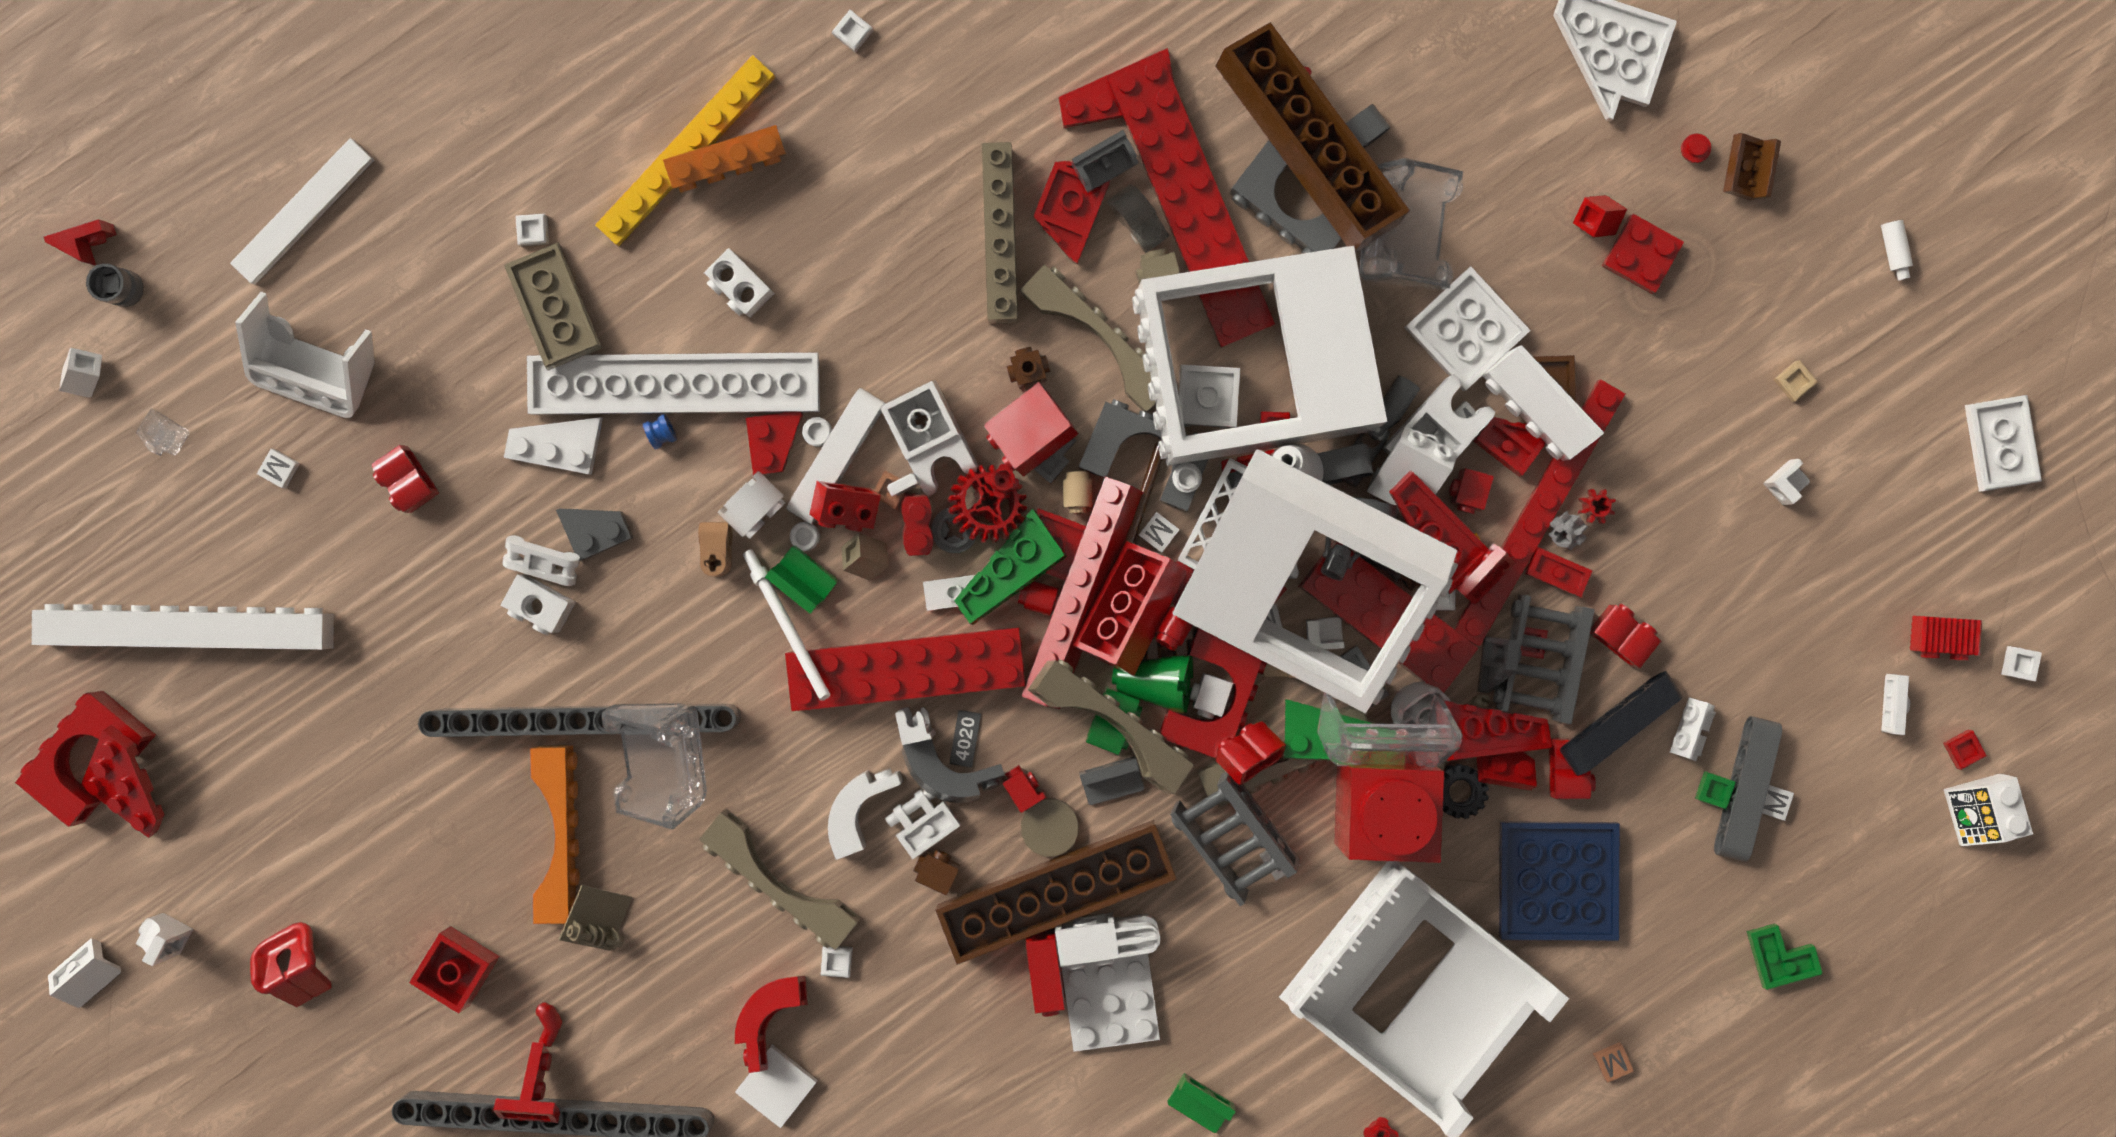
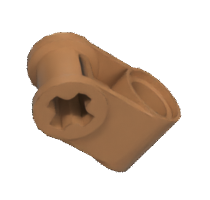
M701 522L698 530L701 570L708 576L724 577L729 574L732 568V526L727 522ZM716 559L720 560L721 566L711 567V562L716 561Z

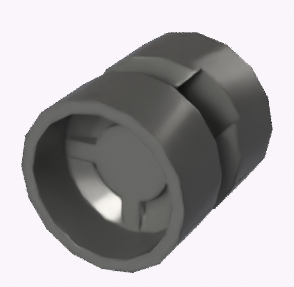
M111 264L96 265L89 271L86 278L88 292L93 298L102 302L129 307L140 301L143 295L144 285L138 274Z

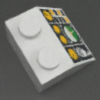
M1996 774L1944 789L1960 846L2004 843L2033 835L2017 777Z

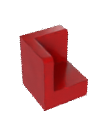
M1607 195L1584 197L1573 224L1592 237L1612 236L1616 234L1628 209Z

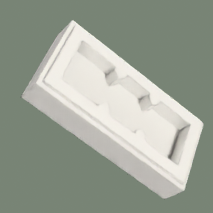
M975 575L923 582L927 611L958 607L954 600Z
M1885 675L1882 732L1905 735L1906 714L1910 710V699L1908 697L1909 676Z

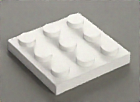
M1471 266L1404 327L1449 376L1455 374L1460 379V388L1463 391H1466L1531 331Z
M1148 954L1114 959V963L1108 965H1097L1096 962L1085 963V967L1069 970L1067 966H1062L1074 1052L1160 1040Z

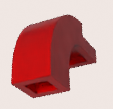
M805 975L774 980L759 988L743 1006L736 1023L735 1044L746 1043L747 1049H744L743 1059L749 1073L768 1070L766 1030L773 1016L788 1007L808 1005Z

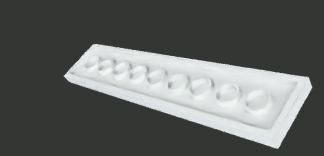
M819 353L585 355L549 371L545 368L540 355L527 356L528 414L820 412Z

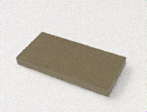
M558 242L504 265L544 366L548 371L602 348L563 250Z

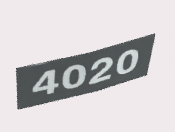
M958 710L949 764L972 768L981 713Z

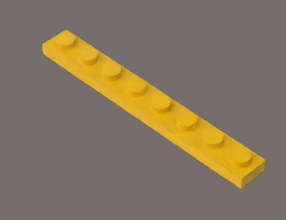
M752 55L595 226L619 247L672 190L663 159L714 144L776 78L775 75Z

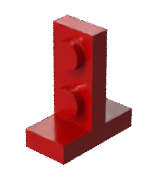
M532 1042L520 1100L496 1098L493 1110L500 1119L558 1123L561 1111L557 1105L552 1102H539V1100H543L546 1091V1083L543 1082L545 1071L550 1070L552 1054L549 1053L544 1043Z

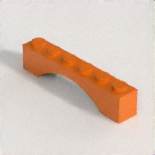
M549 745L530 748L531 779L540 788L548 802L555 830L554 854L550 868L543 882L533 894V924H564L576 899V886L579 884L580 874L579 869L575 868V857L579 853L578 839H575V828L578 826L579 816L578 811L574 810V799L578 795V784L574 781V770L577 768L578 759L577 753L573 752V745Z

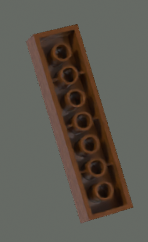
M1272 23L1264 25L1224 48L1215 67L1347 247L1354 246L1355 252L1397 227L1410 212L1409 208Z
M1151 820L941 902L937 905L935 911L955 962L958 965L1177 880L1155 821Z

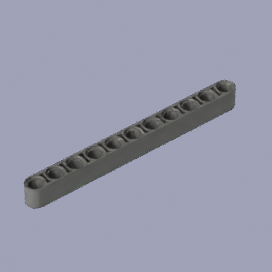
M728 703L441 708L423 713L419 718L418 727L421 733L428 737L725 732L738 726L741 720V713L738 707ZM694 710L702 714L703 722L700 726L693 724L690 716ZM722 710H727L732 715L730 725L721 723L719 715ZM636 711L644 716L645 721L642 727L635 725L633 722V715ZM664 711H668L673 715L674 721L671 726H667L662 722ZM607 712L612 713L615 717L613 727L607 726L604 722V715ZM549 713H552L557 718L555 728H551L547 724L546 719ZM577 713H582L586 717V725L583 728L576 724L575 717ZM491 714H494L499 720L497 729L492 728L489 724ZM520 714L525 715L528 719V725L525 729L518 724V716ZM434 715L437 716L441 722L440 728L438 730H436L431 723ZM462 715L467 716L470 721L468 729H464L461 726L460 719Z
M410 1091L395 1102L391 1111L393 1119L402 1125L601 1137H706L714 1125L712 1112L703 1107L543 1098L539 1102H552L557 1105L561 1111L558 1123L500 1119L495 1117L491 1111L496 1098L520 1100V1097ZM405 1102L413 1106L414 1113L406 1109ZM434 1104L439 1105L443 1109V1115L435 1111ZM463 1106L471 1109L472 1116H467L463 1112ZM577 1113H584L588 1117L589 1122H581ZM611 1114L615 1116L618 1124H610L606 1119V1115ZM635 1116L643 1117L646 1120L647 1126L638 1125L635 1121ZM668 1117L674 1120L676 1127L670 1128L666 1126L664 1118ZM692 1120H701L705 1125V1129L695 1128Z

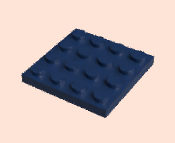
M1500 821L1499 938L1501 940L1619 941L1620 823Z

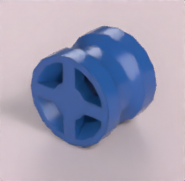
M666 414L659 416L658 420L653 423L649 421L643 423L645 434L655 450L661 448L665 442L672 443L677 441L676 432Z

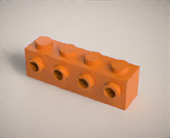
M774 125L663 159V163L672 189L679 188L680 193L697 188L696 182L707 179L708 184L724 180V173L735 170L736 175L753 171L752 165L762 161L765 167L781 162L780 156L786 153L777 126Z

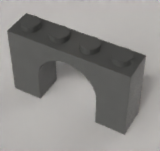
M1268 140L1232 187L1230 194L1234 196L1232 198L1233 202L1242 209L1246 210L1248 207L1257 214L1255 218L1266 227L1272 225L1280 232L1278 235L1283 241L1290 245L1295 243L1302 248V254L1334 249L1341 240V237L1323 213L1310 220H1298L1286 215L1278 206L1274 193L1275 183L1288 165L1270 140Z
M1115 399L1112 400V403L1105 401L1079 468L1105 479L1118 448L1125 440L1139 434L1152 435L1161 440V430L1155 429L1153 415L1141 410L1139 414L1128 411L1129 405ZM1209 459L1188 463L1197 466L1203 475ZM1181 464L1172 465L1170 476L1159 501L1187 512L1196 490L1185 493L1179 491L1174 486L1172 475L1176 467Z

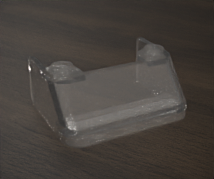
M1324 692L1317 732L1328 758L1338 766L1421 765L1436 767L1443 764L1460 748L1462 733L1440 693H1434L1428 724L1344 723L1333 697Z

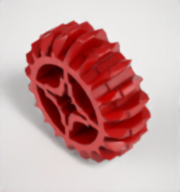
M978 465L977 474L973 469H969L968 474H966L967 477L960 475L957 478L959 485L953 484L951 487V491L956 495H950L948 502L956 505L950 507L948 511L950 514H958L952 521L954 525L960 522L963 523L959 530L960 533H965L967 529L972 531L969 535L970 540H974L977 534H979L980 542L985 543L989 535L992 543H996L999 540V535L1004 540L1007 539L1009 531L1013 532V530L1018 529L1016 523L1024 521V517L1020 513L1025 512L1027 506L1020 504V502H1023L1027 497L1025 494L1017 493L1023 487L1019 483V487L1016 490L1008 491L1001 499L996 498L993 494L994 491L989 490L986 484L982 485V483H985V475L988 472L993 473L995 466L990 465L986 472L983 465ZM999 479V482L1003 484L1004 479ZM972 486L975 491L973 495L976 504L967 509L965 497L967 490ZM1008 498L1009 514L1003 522L1000 504ZM984 500H985L986 502H989V501L992 502V501L996 500L995 503H994L991 507H990V506H986V507L983 506V507L979 508L980 505L983 503ZM983 516L993 525L981 524L974 518Z

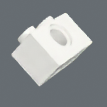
M517 574L501 606L508 609L507 614L519 621L526 619L534 623L533 629L548 635L549 632L558 633L561 631L576 602L526 574ZM536 598L542 602L543 606L539 614H536L532 609V603Z

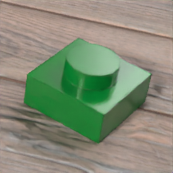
M1704 771L1695 799L1726 809L1736 782Z

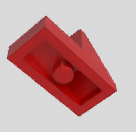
M97 219L44 236V241L81 262L95 266L96 263L90 246L104 244L107 242V238L117 234L114 224Z

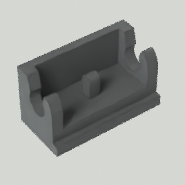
M1121 130L1072 159V167L1085 190L1089 193L1138 165L1139 162L1136 158L1137 154L1124 130Z

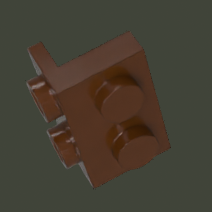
M1744 133L1734 134L1723 192L1746 200L1770 198L1781 140H1762Z

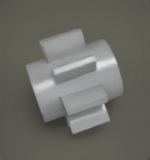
M1564 512L1550 523L1555 529L1549 536L1552 537V540L1558 547H1568L1569 550H1572L1576 545H1581L1587 539L1583 532L1588 526L1585 525L1579 515H1569L1568 512Z

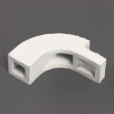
M891 768L875 774L876 780L872 781L869 770L856 776L840 791L832 805L828 819L829 842L836 860L861 851L866 847L858 820L860 808L867 798L901 785L903 778L900 771L892 773Z

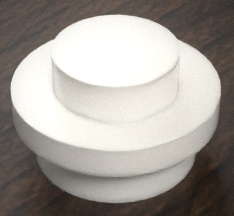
M1183 463L1174 470L1172 481L1179 491L1189 493L1195 491L1200 486L1202 474L1194 464Z

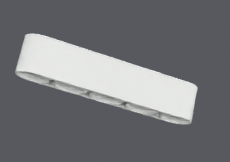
M862 388L857 390L786 508L788 511L811 525L816 521L815 518L809 515L816 481L839 484L882 413L880 407L885 405V402Z

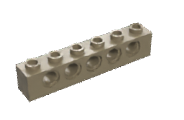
M1011 142L982 143L987 318L989 324L1018 323Z

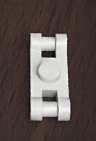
M508 536L506 538L505 548L507 549V554L503 557V566L505 568L565 586H572L576 583L577 574L574 571L579 565V555L572 552L563 553L529 543L519 536ZM556 565L562 566L563 570L555 569Z

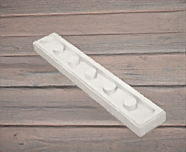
M350 138L230 264L251 284L255 285L371 165L374 159Z

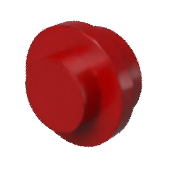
M1699 133L1689 135L1681 144L1682 156L1690 163L1703 162L1711 153L1709 139Z

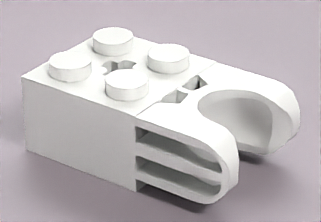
M1453 374L1436 388L1386 442L1382 450L1389 455L1398 442L1404 427H1408L1423 433L1425 437L1438 444L1448 446L1458 457L1491 421L1495 411L1489 406L1479 408L1468 418L1457 416L1452 411L1451 400L1454 393L1460 387V379Z
M936 380L930 381L880 407L905 459L908 461L920 487L926 495L931 496L937 492L938 482L934 475V465L940 457H951L966 474H968L969 469H973L976 473L978 472V464ZM918 412L927 416L926 427L915 423V419L918 418L916 415Z
M1113 912L1082 916L1055 927L1060 967L1067 966L1069 970L1083 968L1085 963L1096 962L1097 965H1108L1114 963V959L1152 953L1160 944L1157 921L1149 914L1114 918Z

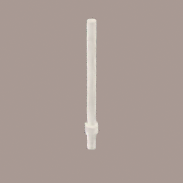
M752 549L747 550L743 553V557L751 570L750 576L754 584L762 590L820 701L829 698L831 694L771 582L765 578L768 574L766 567L761 566Z

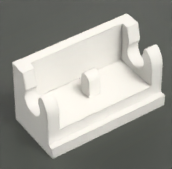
M909 707L902 708L895 713L902 745L929 740L936 734L935 728H931L929 714L924 707L921 708V712L917 711L916 716L913 718Z

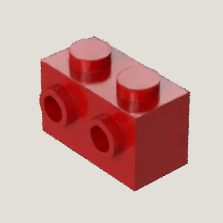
M816 481L809 515L818 521V525L827 528H835L837 524L845 525L846 529L861 532L863 528L874 529L881 495L871 488Z

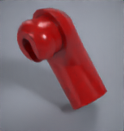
M542 1002L535 1011L544 1027L538 1042L544 1043L546 1047H552L562 1026V1019L553 1005Z

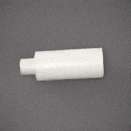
M1904 220L1881 225L1890 271H1896L1898 281L1910 278L1908 267H1912L1913 262Z

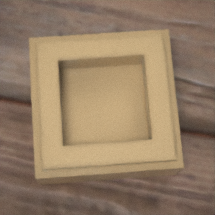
M1800 360L1795 361L1773 379L1791 402L1798 400L1818 383Z

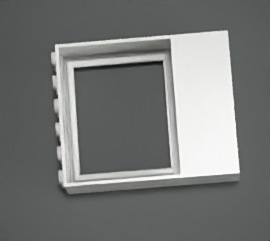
M1354 246L1142 279L1138 289L1135 290L1132 303L1134 313L1140 314V325L1137 326L1140 343H1145L1146 354H1143V365L1145 372L1150 371L1151 383H1148L1150 400H1155L1156 412H1153L1155 429L1161 430L1162 441L1158 442L1161 459L1166 458L1167 466L1253 452L1256 449L1277 448L1292 443L1301 444L1373 432L1387 422ZM1273 283L1298 417L1186 436L1162 301Z
M1256 449L1172 614L1366 714L1371 704L1377 705L1385 690L1383 689L1386 683L1390 685L1396 675L1398 663H1404L1411 650L1409 645L1412 640L1417 641L1423 632L1425 619H1431L1439 604L1437 600L1440 595L1445 597L1453 582L1451 578L1458 566L1454 562L1457 550ZM1314 530L1421 584L1368 671L1266 619Z

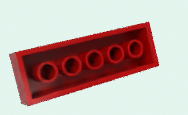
M1333 541V542L1331 543V548H1334V546H1335L1336 544H1339V545H1343V544H1341V543H1339V542H1337V541ZM1321 556L1298 587L1381 650L1413 597L1361 557L1353 563L1351 569H1347L1343 580L1331 579L1320 571L1326 559ZM1434 614L1431 619H1425L1423 623L1425 627L1417 641L1412 640L1409 645L1411 650L1404 663L1399 662L1398 664L1421 682L1438 687L1445 693L1479 648Z

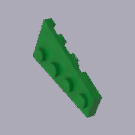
M1031 509L1026 515L1027 518L1018 529L1013 530L1006 543L999 551L996 550L983 570L973 577L954 600L969 624L974 625L1067 557L1034 509Z
M1285 699L1284 743L1286 747L1284 758L1404 762L1405 732Z

